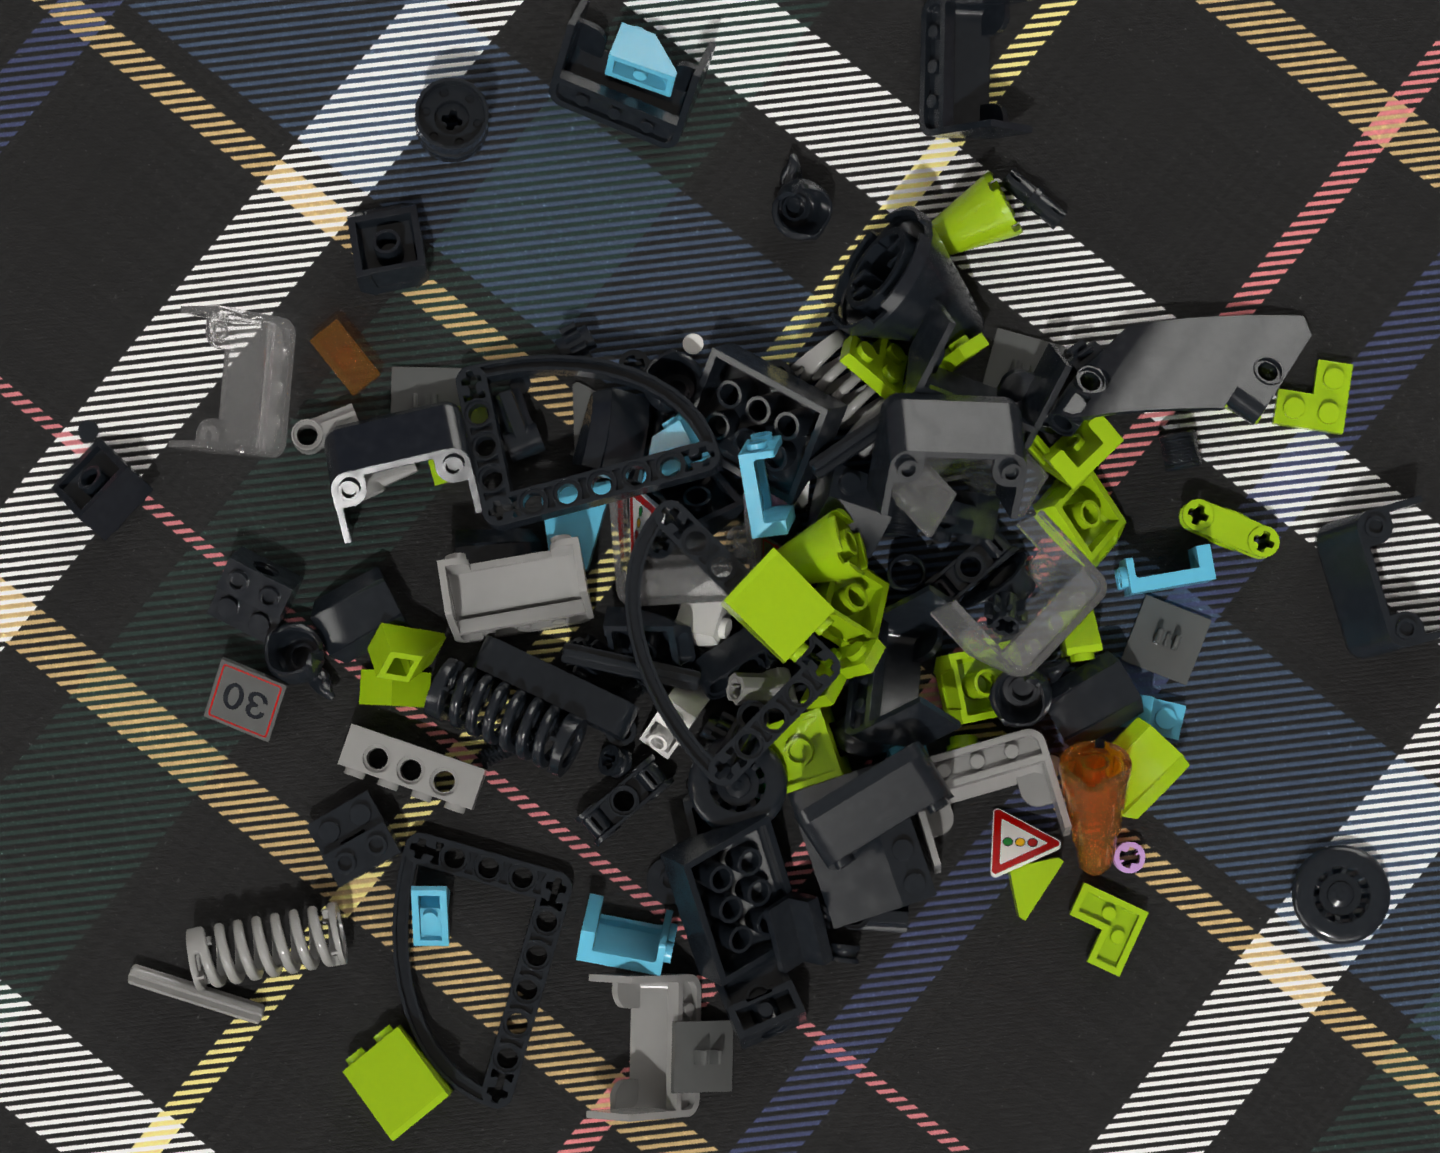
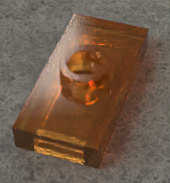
M337 319L309 340L353 396L357 395L381 376L380 372Z

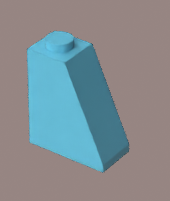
M611 481L595 482L593 491L599 495L608 493L612 487ZM574 487L564 488L559 495L560 502L565 504L573 502L578 495L577 489ZM608 504L544 520L548 550H550V539L556 535L569 534L571 537L578 536L585 572L588 571Z

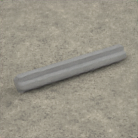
M138 964L132 966L128 975V983L254 1024H259L264 1015L265 1006L261 1003L208 986L202 991H197L192 981Z

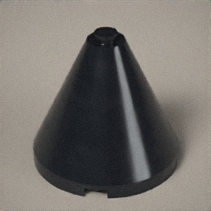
M904 206L892 211L885 216V220L890 224L879 234L871 229L865 235L845 264L832 296V301L839 305L838 315L834 312L831 314V319L835 326L852 336L913 342L934 299L942 303L956 323L946 345L952 344L964 335L970 340L981 332L982 334L985 332L984 318L933 223L926 214L913 206Z

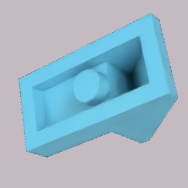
M1140 694L1144 712L1135 718L1139 717L1150 724L1163 737L1179 740L1186 706ZM1135 718L1129 720L1128 722L1124 723L1119 727L1126 728Z
M411 886L414 946H449L450 890L447 886Z

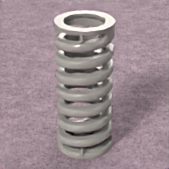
M839 329L810 349L790 368L797 377L801 374V380L808 384L817 382L814 387L848 405L839 427L841 430L854 424L848 431V435L877 416L885 399L880 396L860 408L875 391L867 384H864L849 393L861 379L852 371L836 379L847 368L839 361L840 356L823 365L843 346V341L847 339L842 330ZM874 443L858 453L859 458L867 459L872 457Z
M337 901L330 902L326 905V909H321L323 924L328 923L329 947L327 946L315 906L307 908L309 948L304 937L298 911L292 909L288 912L291 953L287 946L278 913H272L269 917L272 934V956L266 942L261 918L259 916L252 917L254 961L248 948L242 921L238 919L232 922L235 942V964L228 947L224 925L216 923L213 927L217 954L216 968L208 945H212V937H206L205 929L201 926L187 929L186 946L188 961L196 990L202 991L210 983L215 988L223 987L227 977L233 984H240L244 981L246 974L251 980L257 981L262 978L264 969L272 978L278 977L281 974L283 966L290 974L298 973L301 963L309 971L316 970L319 966L320 958L327 967L348 964L345 930Z

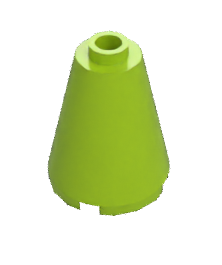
M991 171L983 174L931 221L949 255L1016 237L1024 232L1020 223L1017 224L1014 218L1015 213L998 182L995 181L990 184L994 180Z
M840 508L830 511L777 549L810 584L858 578L865 575V572L862 570L868 568L867 552L863 539L859 532L852 533L848 524L854 521L845 510Z

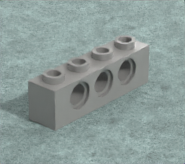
M351 724L338 764L345 766V774L363 780L365 774L379 778L377 785L394 791L398 790L399 785L412 789L410 796L429 803L432 796L446 801L444 808L464 814L466 808L474 810L487 773V769L356 724ZM377 748L383 749L388 756L387 764L381 769L374 768L369 762L371 752ZM409 760H415L421 766L420 776L413 781L406 779L402 772L403 765ZM443 771L450 772L455 779L453 788L448 792H443L436 786V777Z

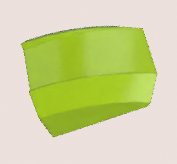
M1094 470L1074 490L1056 479L1037 503L1032 505L1037 515L1053 535L1077 557L1093 567H1097L1117 544L1126 525L1125 518Z
M869 568L862 570L865 572V575L858 578L817 583L815 590L835 609L829 615L834 622L821 635L838 645L839 648L852 645L857 641L863 642L875 639L879 636L890 584Z
M1013 642L936 657L933 673L936 676L943 711L959 720L961 724L997 717L989 699L990 688L994 680L1003 671L1011 668H1023L1020 654Z
M1137 717L1092 761L1085 770L1090 787L1095 788L1120 811L1121 816L1138 819L1190 765L1183 754L1154 727Z

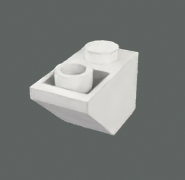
M725 572L718 577H726L730 572ZM712 581L683 597L676 620L691 627L695 646L710 649L723 642L724 639H728L732 629L731 614L721 606L727 595Z
M700 684L697 691L674 687L668 695L688 729L691 728L710 700ZM658 712L639 739L666 759H669L679 745Z

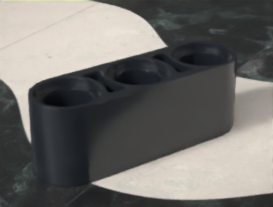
M743 628L697 658L692 665V669L701 672L699 684L709 699L716 700L727 696L728 678L733 673H762L780 662V660L746 628Z

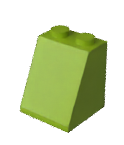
M774 547L721 603L723 608L783 664L789 658L795 663L809 648L805 641L812 633L815 632L820 636L834 622L829 615L835 609Z
M389 1024L373 1037L377 1043L367 1052L361 1047L345 1060L349 1066L342 1072L389 1138L394 1141L445 1100L454 1090L432 1066L423 1051L403 1026L399 1025L393 1029Z

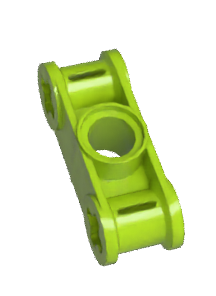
M1202 499L1191 500L1179 511V522L1185 530L1206 538L1220 547L1240 552L1254 559L1270 557L1279 548V535L1274 529L1251 520L1237 511L1217 506ZM1198 507L1201 509L1200 515L1204 517V521L1201 520L1193 524L1191 523L1193 517L1188 514V511H1193ZM1264 534L1266 536L1265 542L1270 545L1259 551L1257 550L1258 543L1254 541V538Z

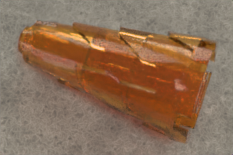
M1095 740L1080 742L1067 748L1060 756L1059 774L1063 797H1066L1067 811L1072 824V838L1077 849L1078 865L1090 875H1101L1111 867L1115 855L1117 836L1121 831L1123 810L1128 798L1132 761L1129 754L1118 745L1104 741V748H1095Z

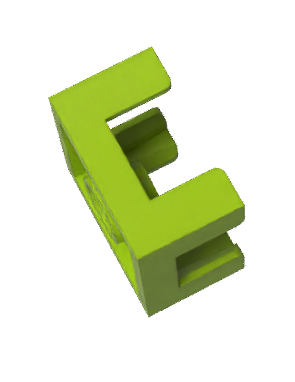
M1101 416L1092 420H1084L1075 434L1072 436H1062L1050 448L1036 435L1028 452L1046 472L1074 490L1124 439L1108 420Z
M831 706L816 708L802 713L770 746L778 754L785 767L787 793L852 772L847 755L842 757L839 755L829 723L835 722ZM784 720L769 724L768 728L779 729L783 725Z

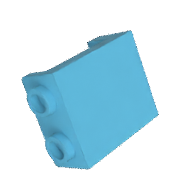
M770 431L754 433L750 435L751 439L746 440L738 454L752 539L788 534L796 518L794 505L772 506L765 465L766 458L775 457L782 444V436H772Z
M1210 544L1200 545L1188 550L1191 569L1140 578L1136 576L1133 558H1125L1119 562L1118 569L1114 570L1117 589L1124 590V596L1127 597L1208 583L1215 580L1216 574Z
M590 893L576 960L661 976L663 962L669 964L671 962L678 924L671 923L673 910L666 909L663 925L601 914L604 896Z

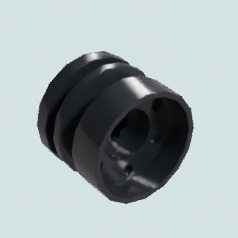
M445 77L428 85L421 92L415 104V128L420 145L430 156L443 162H461L472 158L483 147L488 136V105L481 91L474 84L461 78ZM451 118H456L457 125L454 126L453 130H448L447 123L450 122Z

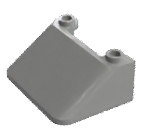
M569 534L556 535L550 539L551 544L548 551L470 564L466 559L465 553H452L445 556V559L438 560L437 566L444 612L455 641L471 643L483 641L487 635L500 638L581 624L593 619V608L578 536L571 537Z

